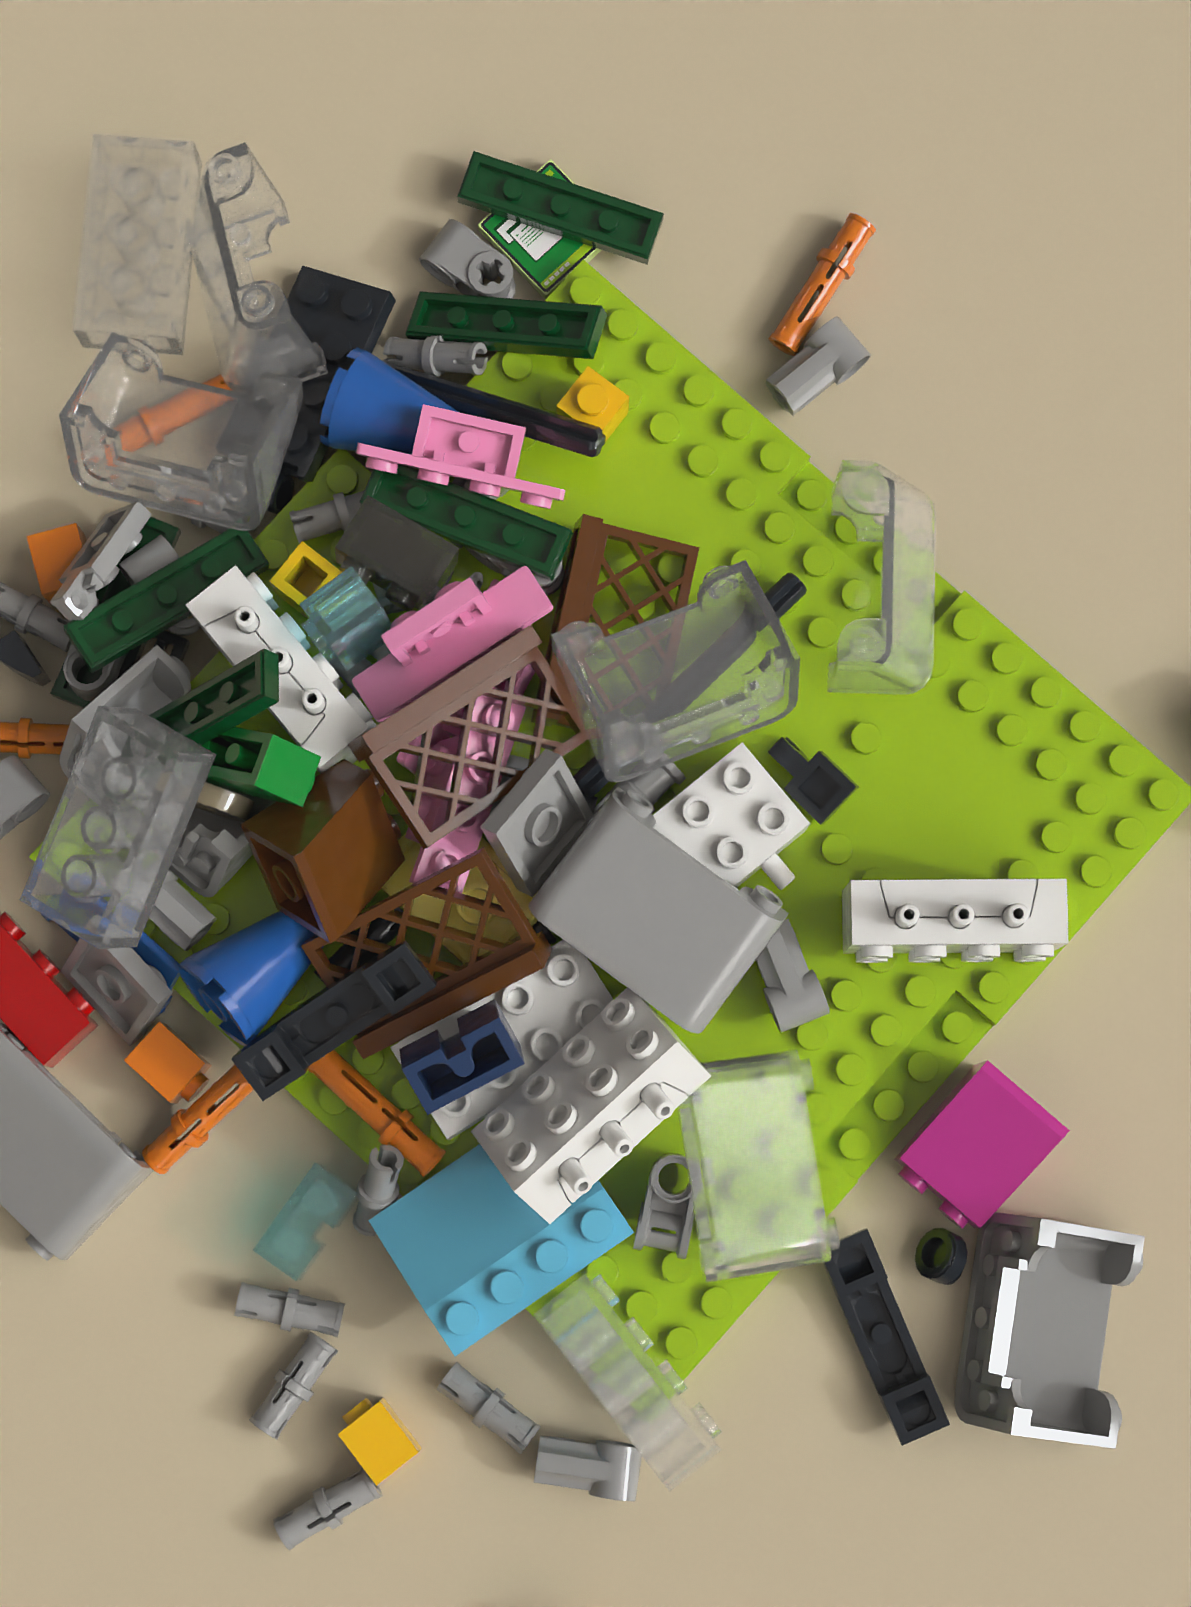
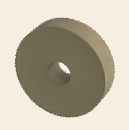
M174 775L168 792L169 797L184 804L239 822H245L250 818L255 804L254 801L237 793L181 775Z

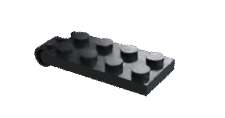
M302 266L217 447V451L222 455L244 460L236 467L230 481L229 490L233 500L278 514L292 500L294 481L291 476L305 482H313L329 447L320 441V435H328L329 427L320 424L326 395L338 368L349 370L355 359L347 357L351 350L360 348L370 353L373 352L396 302L390 291ZM275 439H279L278 442L272 444Z

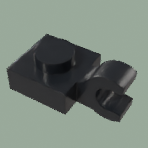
M781 737L768 751L794 777L783 789L820 825L825 824L859 788L823 751H818L809 760L803 751L788 737Z

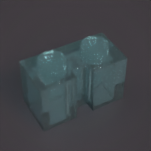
M352 566L300 603L301 608L309 618L301 626L313 644L329 663L337 658L346 671L385 644L381 635L391 629V622L383 607Z
M314 1163L253 1251L295 1281L302 1280L326 1246L316 1236L325 1224L332 1228H339L358 1201L357 1189L321 1163Z

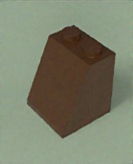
M345 759L315 777L314 785L307 794L303 807L275 802L240 824L277 910L330 944L344 933L405 861L398 839L401 838V831L392 816L386 812L381 799L384 796L383 787L370 769L364 770Z

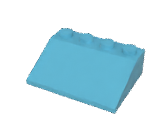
M480 1144L368 1220L425 1313L454 1356L463 1352L634 1233L599 1180L592 1185L587 1193L582 1194L559 1217L549 1224L511 1189Z

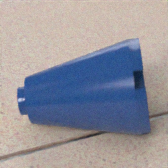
M356 348L347 355V357L355 359L348 371L338 368L326 395L320 424L328 426L329 433L328 435H320V441L334 449L356 451L358 443L412 455L423 404L455 412L458 411L372 353Z
M278 911L187 957L178 965L181 968L179 974L191 994L206 1013L212 1010L223 1021L218 1026L237 1043L246 1046L259 1035L312 964L301 945L316 934Z

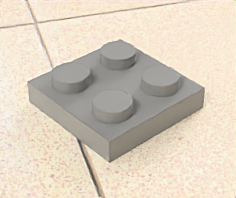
M545 749L531 767L523 773L521 779L501 803L492 810L489 817L481 825V829L517 890L533 897L593 819L594 815L563 757L560 754Z
M102 915L85 928L61 969L62 974L89 1000L100 1015L129 1046L145 1035L173 993L168 988L163 975L155 967L147 965L131 948L127 936L120 929L112 927Z

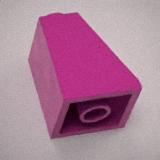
M987 1060L973 1065L894 1160L903 1166L898 1175L920 1194H923L928 1188L943 1201L938 1209L955 1225L963 1229L969 1223L973 1228H981L1070 1130Z

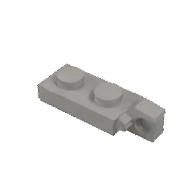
M134 502L106 514L60 577L59 581L62 583V586L50 603L53 606L55 605L65 618L68 619V622L83 620L97 606L96 591L108 585L119 572V568L116 565L123 555L133 550L141 541L143 535L140 531L152 515L141 502Z

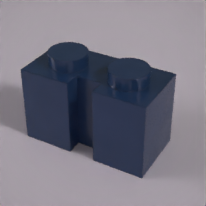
M495 999L457 1019L459 1033L446 1040H443L437 1029L399 1049L401 1069L427 1115L525 1064L520 1043Z

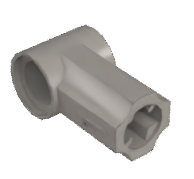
M834 317L820 327L807 340L804 345L805 348L766 379L765 384L772 393L773 398L792 416L808 405L834 382L838 385L846 381L871 357V354L839 317Z
M143 847L108 886L142 917L144 915L148 916L175 944L188 951L206 935L217 918L176 881L178 877Z
M789 919L784 920L755 960L766 988H763L767 1004L780 1033L830 1014L829 1006L815 972L807 967Z
M540 1436L534 1483L588 1490L589 1495L605 1499L636 1501L643 1447L609 1440H596V1443L575 1441L574 1439Z

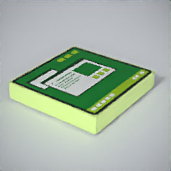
M551 159L537 171L575 184ZM491 213L478 224V231L501 254H504L510 260L511 265L545 300L583 259L588 263L602 251L601 249Z

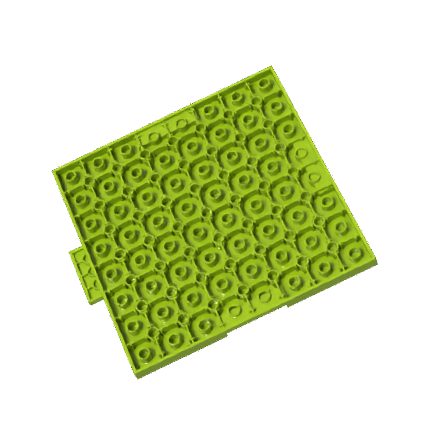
M583 259L545 301L601 305L604 308L607 318L594 359L497 351L487 362L484 373L482 375H475L466 386L557 414V404L586 367L589 366L629 396V412L602 446L600 454L595 457L582 455L524 436L515 478L564 489L566 491L564 501L552 500L551 509L521 503L522 492L509 490L502 497H499L497 501L572 530V533L577 520L583 514L603 519L605 524L700 547L671 682L784 575L790 572L803 582L807 589L806 594L659 733L656 749L668 757L684 774L686 779L680 785L674 783L653 805L655 811L652 815L743 742L810 822V825L802 835L777 854L795 875V879L780 890L760 868L738 886L737 889L739 891L743 887L755 889L757 885H760L772 891L782 901L783 905L781 908L789 913L786 919H789L791 927H793L808 969H812L819 980L829 1006L830 1014L780 1033L763 992V988H766L756 961L745 973L706 1028L699 1034L683 1029L650 1005L702 1064L711 1077L690 1096L687 1094L688 1098L674 1110L670 1117L664 1119L632 1149L630 1154L619 1160L599 1179V1182L634 1233L525 1308L649 1421L858 1183V1179L987 1032L1001 1020L1066 946L1064 945L1055 950L1053 957H1046V961L1016 962L1014 961V952H1000V957L993 958L991 962H961V953H947V957L940 958V962L913 963L909 962L908 953H893V958H888V962L857 963L856 954H843L842 890L851 880L1067 879L1068 940L1070 941L1191 803V786L965 590L961 594L811 464L809 462L811 456ZM338 449L319 469L313 482H307L254 539L269 562V569L258 575V577L272 593V598L279 606L274 612L278 617L287 612L306 635V640L311 645L306 651L312 658L319 652L324 656L335 642H340L341 638L345 637L342 635V630L349 620L365 633L368 632L356 623L355 618H353V614L360 608H364L370 616L388 630L391 629L390 626L393 621L402 614L422 609L427 601L424 597L426 590L440 566L448 559L452 560L455 564L454 573L448 584L456 581L463 582L475 572H480L483 575L480 591L483 593L489 588L494 579L501 581L506 578L504 575L491 570L478 561L464 546L459 548L444 538L392 518L408 557L407 562L404 564L412 589L417 590L421 597L417 605L398 613L388 615L377 614L375 604L378 602L370 575L363 572L353 532L345 534L344 530L304 541V543L344 573L348 584L347 588L317 625L275 594L269 582L299 545L289 512L334 500L333 495L343 492L344 497L365 490L372 474L351 454L341 449ZM450 476L449 482L452 483L455 477ZM383 518L353 526L354 530L359 529L365 536L371 554L385 546L388 537L383 524ZM607 538L603 556L614 574L619 573L637 561L627 543ZM570 539V542H569V544H568V546H567V549H566V551H565V553H564V556H563V558H562V565H563L564 570H565V565H566V561H567V556H568V552H569V547H570L571 539ZM640 547L645 556L654 551ZM663 552L649 561L665 587L680 578L684 557ZM641 566L619 579L634 606L657 592ZM601 569L597 585L607 580ZM611 585L594 596L592 606L604 624L627 611ZM678 586L668 592L674 602ZM560 588L554 594L547 596L553 605V610L531 624L543 642L537 647L544 658ZM661 597L638 611L654 637L670 627L672 615ZM631 616L608 629L623 655L646 642ZM590 619L586 635L596 630ZM600 635L583 646L581 656L592 674L597 673L616 661ZM667 636L658 641V644L663 650V652L665 650ZM348 638L350 642L368 661H370L372 664L376 663V658H374L367 651L362 649L350 638ZM650 647L627 660L643 687L659 677L661 664ZM221 651L190 682L191 690L233 667ZM620 666L597 679L612 706L636 692ZM578 669L575 686L585 680L580 669ZM534 673L523 696L536 699L540 683L536 673ZM339 676V680L344 685L339 691L344 698H347L352 694L353 690ZM590 685L580 689L572 696V701L584 719L591 720L605 711ZM657 685L647 691L652 701L654 700ZM637 697L616 710L626 726L645 706L641 699ZM362 698L359 699V700L363 703V705L367 708V706H366V704L364 703V701L362 700ZM526 707L518 730L519 733L533 736L535 723L531 722L534 708ZM268 709L235 726L274 734L297 745ZM609 716L599 721V723L615 726ZM374 717L371 718L376 725L381 723L375 720ZM552 725L551 727L544 726V739L563 743L575 735L573 729L557 725ZM594 735L564 755L563 759L572 776L612 739ZM781 737H788L809 760L818 751H823L859 786L823 825H820L783 789L794 777L768 753ZM514 741L510 755L529 759L531 745ZM541 747L540 755L546 748ZM645 747L595 795V797H598L597 804L621 778L627 780L648 759L647 751L650 749L649 747ZM399 751L383 760L396 780L414 784L415 775L397 762ZM356 760L353 763L364 770L370 769L365 760L360 763ZM316 770L315 777L320 774L318 770ZM384 790V796L381 797L386 812L397 823L402 837L407 832L408 825ZM404 791L408 799L411 801L412 792ZM85 796L29 857L58 884H60L64 873L72 867L114 906L118 907L124 903L131 908L108 885L144 846ZM483 832L482 838L487 841V838ZM254 855L246 861L229 882L213 897H205L198 894L178 877L176 881L217 918L206 935L188 951L175 944L148 916L144 915L142 917L133 910L146 923V927L142 931L179 964L194 953L279 911L275 906ZM380 889L364 909L389 897V895ZM408 926L404 941H407L415 953L431 957L435 938L429 932ZM549 929L556 939V942L550 944L552 947L563 939ZM397 936L388 945L395 946ZM334 941L331 944L325 945L322 950L329 959L344 943ZM442 945L438 960L458 966L463 965ZM588 958L613 1000L616 999L627 987ZM313 964L309 966L259 1035L326 987L321 981L322 979L315 975L314 971L316 969ZM435 971L434 979L444 975V973ZM179 976L173 989L241 1050L244 1046L233 1040L218 1026L223 1021L212 1010L206 1013L191 994L181 976ZM353 1036L334 1050L364 1078L369 1080L401 1112L407 1109L414 1116L412 1122L441 1149L443 1148L446 1151L440 1162L425 1177H422L419 1174L420 1172L404 1158L397 1183L399 1185V1193L405 1196L480 1143L471 1131L484 1119L451 1140L446 1139L432 1114L427 1115L402 1071L401 1064L390 1048L395 1044L363 1059L352 1042L355 1038ZM307 1070L304 1075L284 1087L285 1090L367 1164H369L371 1151L375 1147L380 1151L379 1148L382 1145L378 1142L380 1135L313 1073ZM668 1153H679L686 1156L694 1164L698 1173V1186L693 1207L694 1220L686 1259L677 1258L676 1252L644 1246L641 1251L633 1249L641 1203L645 1200L651 1168L659 1157ZM679 1163L665 1165L658 1175L660 1186L670 1193H677L683 1190L689 1181L688 1170ZM652 1227V1228H651L652 1230H655V1231H660V1232H665V1233H670V1234H675V1233H676V1231H672V1230H667V1229H662V1228H657V1227Z

